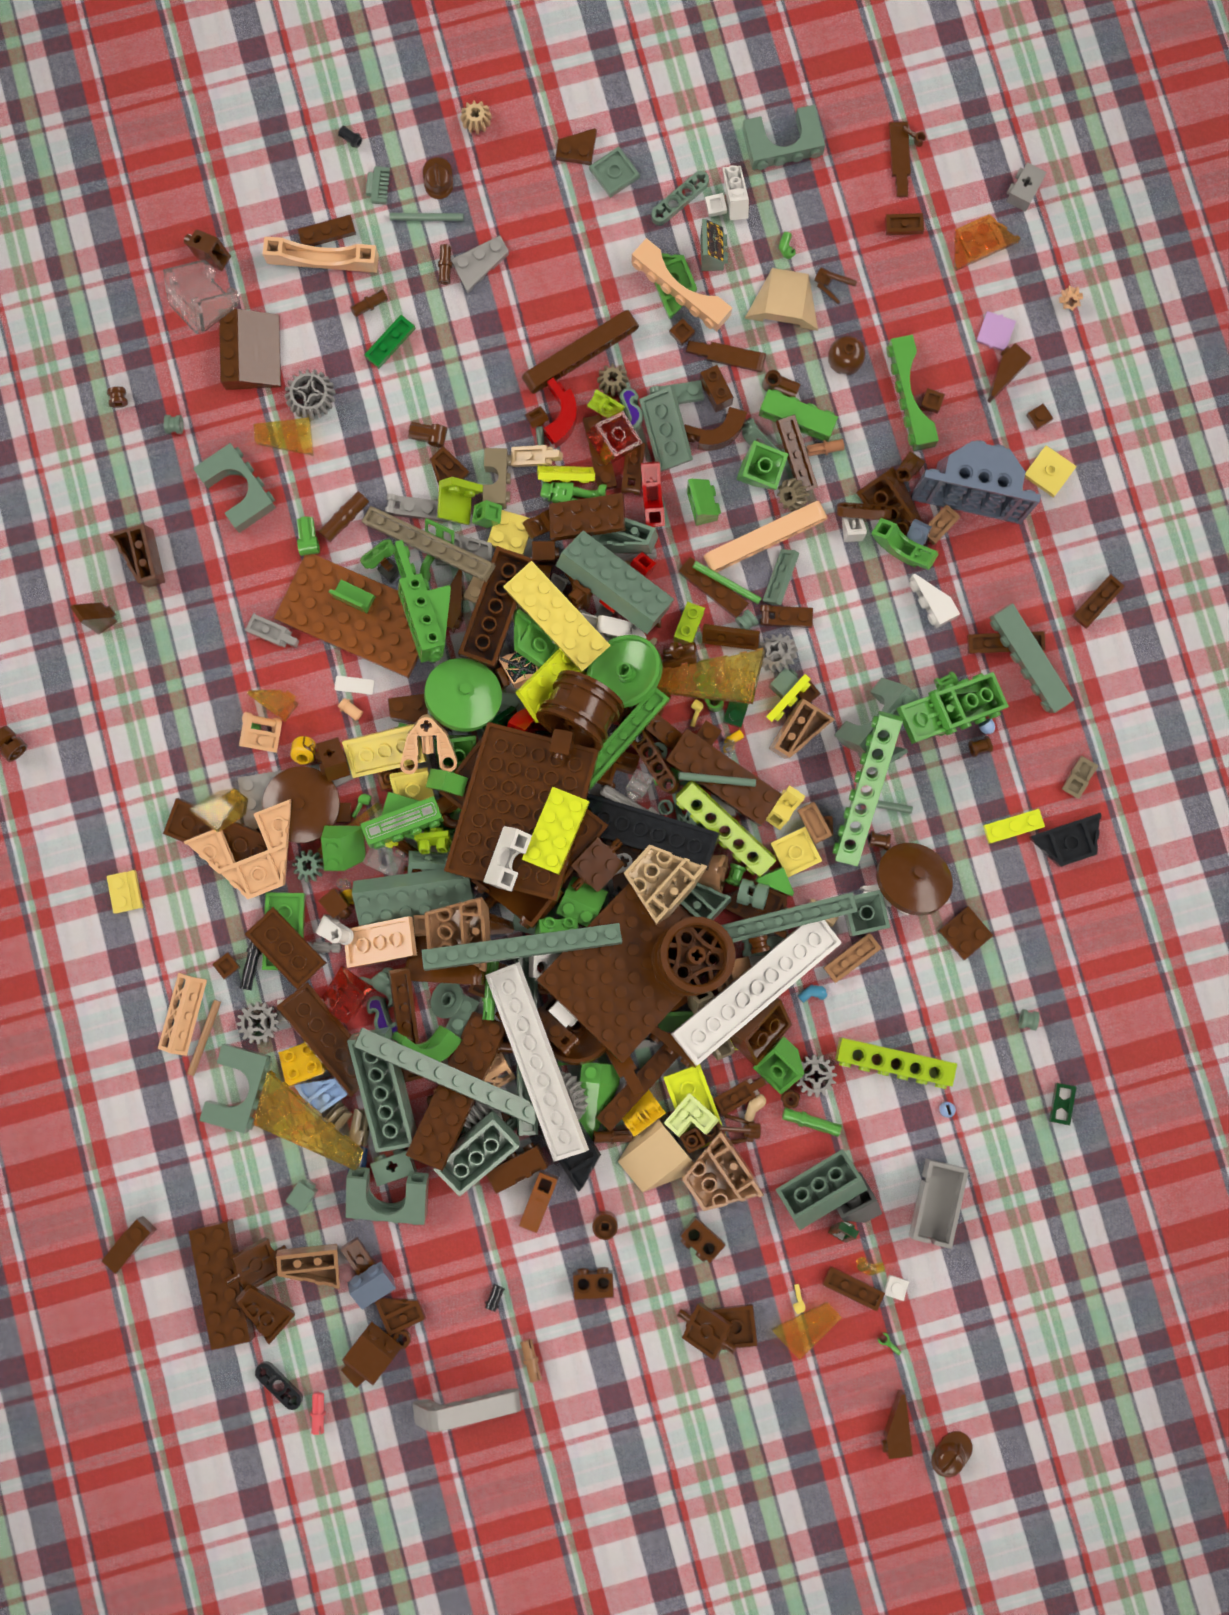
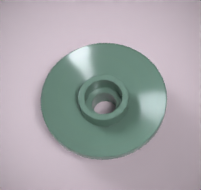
M440 983L435 988L431 997V1009L437 1017L447 1019L459 1011L463 1002L461 986L453 983Z

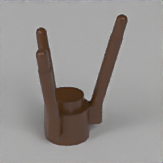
M821 267L814 280L818 283L817 287L823 290L837 304H840V301L825 285L829 286L833 279L851 286H856L857 281Z
M728 1114L724 1115L725 1118L747 1124L743 1128L719 1127L721 1131L743 1132V1136L746 1138L730 1140L733 1144L754 1142V1139H760V1123H754V1120L750 1122Z

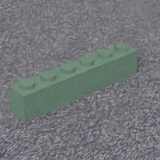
M1009 604L989 617L991 627L994 631L999 632L1001 643L1006 648H1009L1012 660L1021 667L1020 672L1022 676L1031 683L1032 686L1030 688L1032 692L1040 697L1042 708L1046 712L1055 713L1074 701L1014 604Z

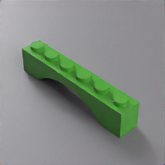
M913 334L893 338L886 347L888 358L891 357L892 361L891 373L896 378L895 389L901 398L899 399V406L901 410H904V426L909 431L908 443L913 447V451L935 447L939 441L935 423L920 410L914 400L910 386V369L917 353Z

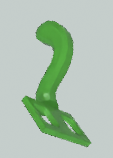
M428 518L425 519L426 532L430 533L428 531V524L436 528V535L434 536L445 540V531L451 535V542L449 543L454 545L455 531ZM430 555L425 557L420 568L423 579H427L428 582L431 579L429 569L435 559Z

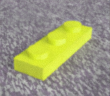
M537 465L538 480L544 482L560 480L561 482L579 481L581 483H589L590 481H595L593 467Z
M804 674L766 717L771 722L774 720L778 722L785 714L783 710L787 706L792 707L798 700L796 698L800 691L804 693L811 686L809 683L811 679Z
M1039 809L983 825L988 844L1045 827Z

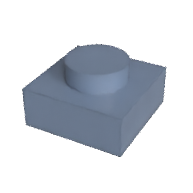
M914 519L906 537L920 545H924L932 527Z

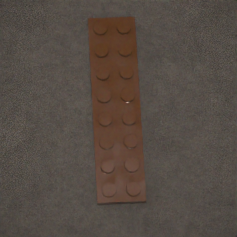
M474 1011L460 1037L462 1041L453 1052L448 1066L484 1081L506 1035V1030L502 1022L482 1020L483 1015ZM438 1084L406 1156L443 1172L475 1100Z

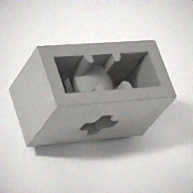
M1028 162L1024 169L1020 167L1015 177L1018 179L1016 184L1012 183L1007 191L1009 197L1006 202L1026 212L1047 172Z

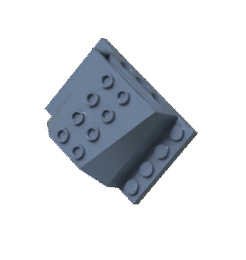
M976 440L971 441L938 461L936 469L925 470L912 492L911 499L940 507H945L947 504L954 510L1021 524L1039 504L1041 495L1036 494L1033 490L1022 491L1026 472L1011 449H1007L1003 445L996 444L993 446L986 444L984 441Z

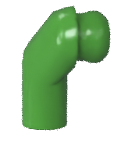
M789 232L783 233L779 243V250L786 259H791L796 254L795 249L792 250V247L789 245L792 234Z

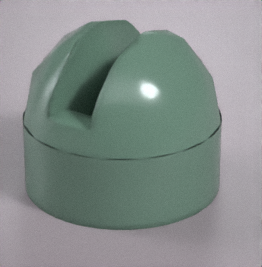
M662 800L658 805V810L663 815H669L674 810V804L670 800ZM664 803H667V805H668V807H669V809H670L669 812L667 811V809H666Z

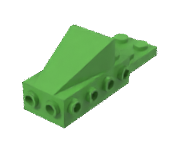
M403 540L395 541L394 557L401 576L398 594L420 662L439 661L444 654L451 587L447 585L430 590L427 579H423L422 573L416 574L414 564H410L408 546H404Z
M992 672L986 675L980 673L972 677L970 681L966 678L959 681L956 686H954V683L943 687L942 691L939 689L933 690L928 693L929 696L902 705L896 709L899 716L902 717V723L911 744L936 735L943 736L946 734L948 736L957 732L956 728L960 727L961 730L971 727L973 722L977 725L986 721V717L990 719L996 718L1001 715L1000 711L1009 706L996 676Z

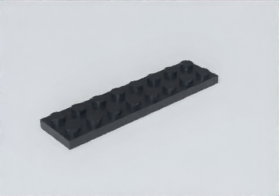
M588 793L586 800L590 803L587 809L609 825L600 838L612 842L618 838L623 843L622 845L642 851L648 845H652L671 852L672 855L680 858H687L699 865H706V870L708 871L720 836L719 832Z

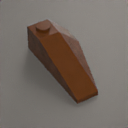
M892 466L856 493L864 504L888 505L892 507L891 518L887 520L896 523L901 532L907 536L912 521L917 519L922 522V519L904 482L897 480L896 470Z

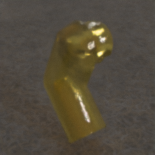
M860 1257L856 1260L858 1270L868 1276L885 1272L883 1262L872 1265L867 1262L865 1257Z

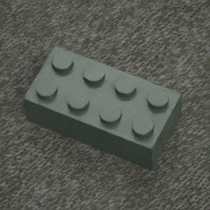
M492 1110L456 1141L443 1172L435 1168L433 1170L460 1197L519 1148V1137Z
M842 1149L775 1190L798 1229L801 1230L868 1189L857 1169Z

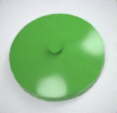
M623 635L609 640L610 647L588 666L587 675L614 691L623 701L624 708L634 706L648 698L658 686L663 668L661 656L650 641L637 635Z
M456 658L447 660L432 670L426 681L424 699L427 709L436 721L449 729L466 732L483 728L487 725V722H491L495 718L501 705L502 690L497 677L485 665L471 659Z

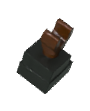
M384 558L379 562L381 565L377 570L390 583L400 576L398 566L392 559Z

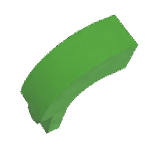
M880 518L871 533L883 549L912 567L919 566L929 570L939 555L936 550L912 541L901 532L896 523Z
M439 1025L429 1040L421 1044H414L398 1032H395L391 1037L398 1044L439 1062L448 1058L462 1041L453 1032Z

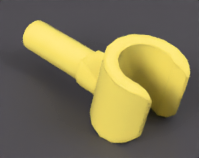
M697 699L691 706L695 710L690 724L692 727H695L699 713L703 709V703Z
M795 1284L798 1302L792 1305L795 1312L800 1314L805 1311V1304L801 1297L799 1284Z

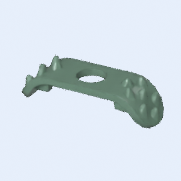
M749 418L742 428V435L750 446L754 440L757 441L760 438L764 441L765 445L785 452L775 446L757 428L758 426L755 424L754 419Z

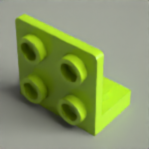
M456 477L440 480L437 517L469 525L471 497L482 493L483 485Z

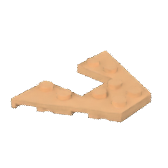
M289 799L254 813L268 850L244 860L235 862L221 827L186 840L184 843L196 851L200 858L205 859L209 866L217 873L223 875L234 888L240 890L243 896L247 899L256 897L285 885L292 801Z

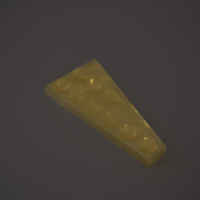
M759 648L753 652L747 653V651L739 652L738 655H725L700 660L694 664H681V666L675 668H662V675L657 688L668 695L753 704L765 649Z
M272 1070L268 1071L255 1115L254 1126L348 1168L357 1170L364 1150L347 1135H342L331 1121L327 1122L315 1107L301 1095H296L285 1081L281 1082Z

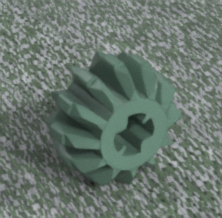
M309 850L307 854L305 851H301L302 858L297 855L295 856L298 863H292V866L297 867L293 871L294 874H299L297 879L302 880L304 878V881L309 883L310 877L315 882L317 881L316 875L323 876L319 872L320 869L324 870V866L320 865L323 863V858L318 859L320 857L318 852L313 855L312 850ZM306 863H311V870L307 869Z

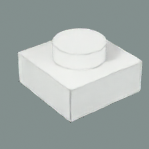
M723 193L705 197L709 217L727 214Z
M889 1274L884 1290L885 1295L904 1301L909 1281Z

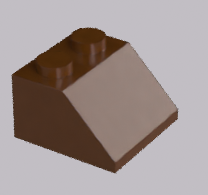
M371 1321L342 1361L373 1386L403 1346Z

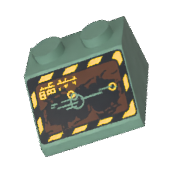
M702 219L700 235L701 271H723L724 264L728 263V252H724V246H727V234H724V227L707 219Z

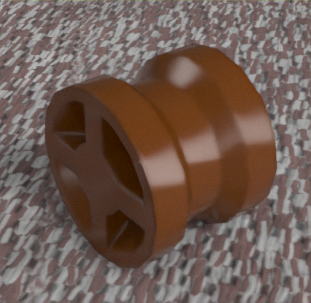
M117 386L107 389V395L110 397L108 401L110 407L122 408L128 405V400L125 398L126 389L124 387Z
M767 935L748 939L752 946L751 954L770 950V946L767 945Z

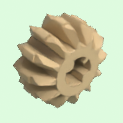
M473 100L472 105L466 103V108H462V115L460 116L464 129H468L470 134L474 130L477 134H479V130L485 132L486 127H490V120L492 118L489 107L487 105L484 106L482 101L476 104V101Z

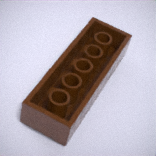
M499 546L496 547L491 561L495 564V568L487 582H484L458 652L459 657L477 661L492 669L496 668L514 618V612L518 607V603L507 593L503 586L531 561L533 562V558Z
M233 1219L192 1228L188 1233L211 1351L251 1342L256 1337L253 1322L247 1317L236 1301L238 1295L243 1291L240 1282L236 1281L226 1286L224 1278L234 1274V1266L230 1256L239 1252Z

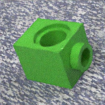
M488 500L474 505L472 523L485 528L500 524L502 505Z

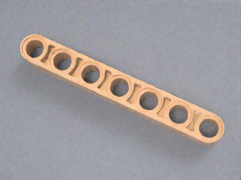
M815 501L706 553L703 557L711 570L719 572L824 522L828 517L820 501Z

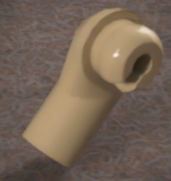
M758 1094L756 1098L749 1101L744 1116L745 1120L752 1122L756 1112L765 1106L766 1098L764 1095Z

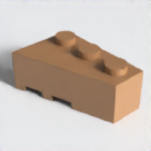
M805 699L798 700L769 749L784 759L790 758L835 719Z
M337 1244L277 1250V1273L279 1277L308 1281L317 1285H327L340 1289Z

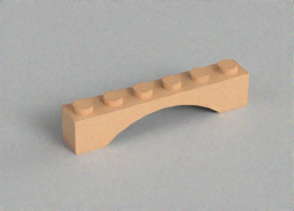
M264 236L263 256L267 264L377 273L379 254L376 245L355 244L340 248H322L299 244L284 238Z
M647 238L632 253L631 263L636 270L644 272L651 282H656L660 285L666 294H671L679 305H684L694 317H699L703 320L709 329L713 328L717 332L731 316L732 307L719 296L698 294L679 284L666 268L662 259L661 249Z

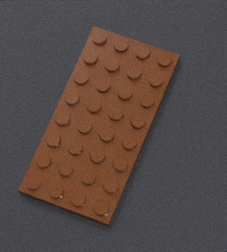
M309 554L304 556L274 619L409 679L419 656L398 590L317 555ZM340 580H343L373 594L375 599L366 614L333 598L329 590L335 591Z

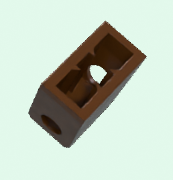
M195 230L192 235L187 234L184 238V244L189 247L198 259L223 271L231 255L217 237L200 230Z

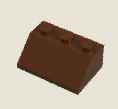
M776 998L730 1037L733 1046L755 1066L760 1063L792 1026L781 999Z

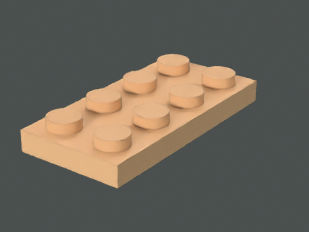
M408 916L350 928L353 931L354 938L349 945H345L347 968L417 956L413 917Z

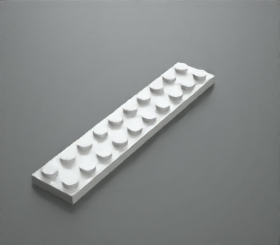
M825 920L799 926L671 1033V1035L695 1065H699L842 942Z
M520 962L485 975L553 1161L586 1152L589 1148Z

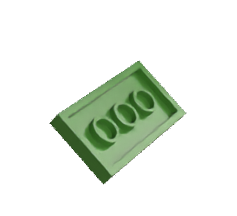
M266 892L265 914L274 907L304 938L306 894ZM263 954L262 970H278Z

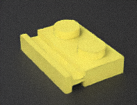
M136 870L107 876L114 914L143 908Z

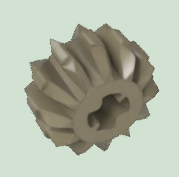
M612 363L611 368L605 365L604 371H599L600 377L597 378V383H599L600 390L604 389V394L607 395L611 392L613 397L615 392L620 395L621 389L627 388L626 383L629 382V378L626 377V370L621 371V365L615 368V365Z
M796 478L787 479L778 487L780 492L777 496L781 499L778 503H783V509L788 508L789 511L798 510L808 502L806 497L809 493L805 491L808 486H802L803 480L797 481Z

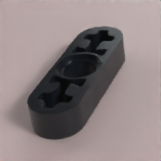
M264 1361L257 1366L255 1370L256 1378L287 1409L295 1410L301 1405L303 1401L302 1393L271 1362ZM261 1367L263 1369L267 1367L269 1369L267 1373L271 1377L274 1374L276 1375V1377H274L270 1383L268 1382L270 1377L267 1374H265L264 1376L261 1374ZM276 1380H281L284 1383L282 1391H277L274 1388ZM288 1388L290 1389L288 1394L291 1397L297 1396V1404L295 1402L291 1404L289 1402L291 1398L287 1394L285 1397L282 1396Z

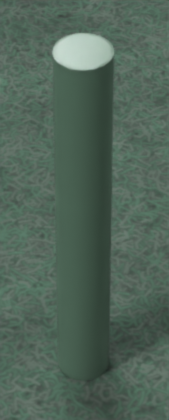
M878 800L876 808L912 814L913 806Z

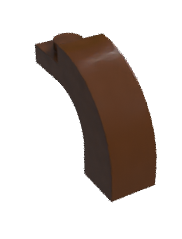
M729 407L725 421L713 430H704L685 424L688 442H699L698 450L713 451L728 446L742 431L747 412Z

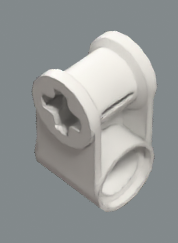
M326 914L323 915L316 930L318 935L334 944L349 945L354 938L353 931Z

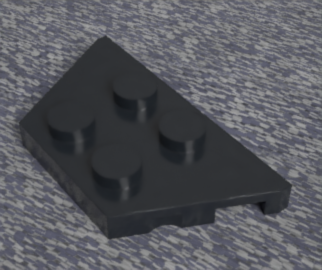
M1098 813L1029 836V838L1058 867H1062L1097 855V840L1100 834L1099 822L1102 815Z
M580 1121L579 1124L589 1150L558 1160L578 1192L584 1187L601 1156V1153ZM538 1126V1130L545 1139L541 1126Z

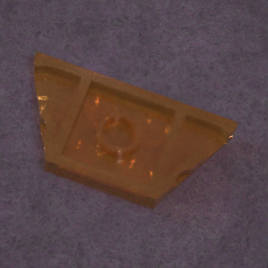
M990 214L959 227L954 232L955 271L960 270L1019 243L1021 238L1007 231V227L998 223Z

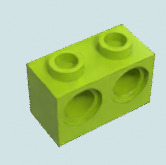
M687 601L674 635V642L683 645L694 641L704 615V607Z

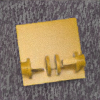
M305 1043L278 1052L286 1087L308 1079L310 1080L326 1072L324 1065Z
M648 1090L622 1120L635 1137L666 1114V1112L650 1090Z

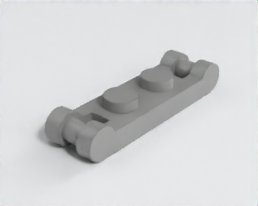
M387 494L386 501L388 503L384 511L387 514L451 522L437 517V500ZM395 503H400V509L394 508Z

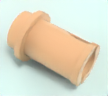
M344 698L338 705L340 711H344L357 721L363 714V711L353 705L350 699Z

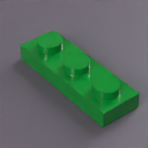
M400 315L364 354L365 358L380 369L416 329L415 326L404 316Z

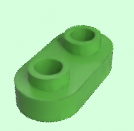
M390 539L380 542L361 557V564L366 569L377 567L381 560L393 555L395 545Z

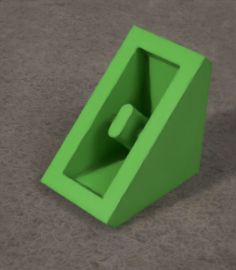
M431 768L426 788L464 797L468 778L449 771Z
M783 867L764 873L761 877L757 876L755 879L756 882L769 885L771 888L790 896L794 894Z

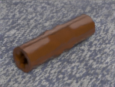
M357 491L334 513L332 518L319 532L331 542L369 503L368 499Z

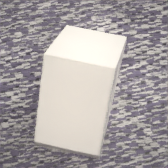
M842 517L844 542L863 541L867 534L863 518Z

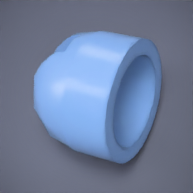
M990 718L978 725L984 734H992L995 731V723Z
M943 1102L939 1106V1112L942 1116L950 1118L954 1116L956 1108L951 1102ZM946 1105H949L950 1115H948Z

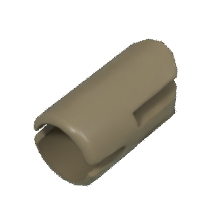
M339 1101L316 1126V1129L321 1131L320 1134L323 1137L331 1140L353 1114Z
M354 1109L348 1143L364 1147L367 1145L370 1131L365 1110Z

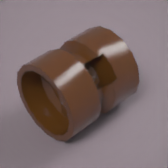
M4 726L0 728V754L8 762L15 761L26 751L28 745L20 737H16V733L9 726Z
M603 1210L594 1216L592 1229L595 1236L601 1240H609L615 1236L618 1230V1220L614 1213Z

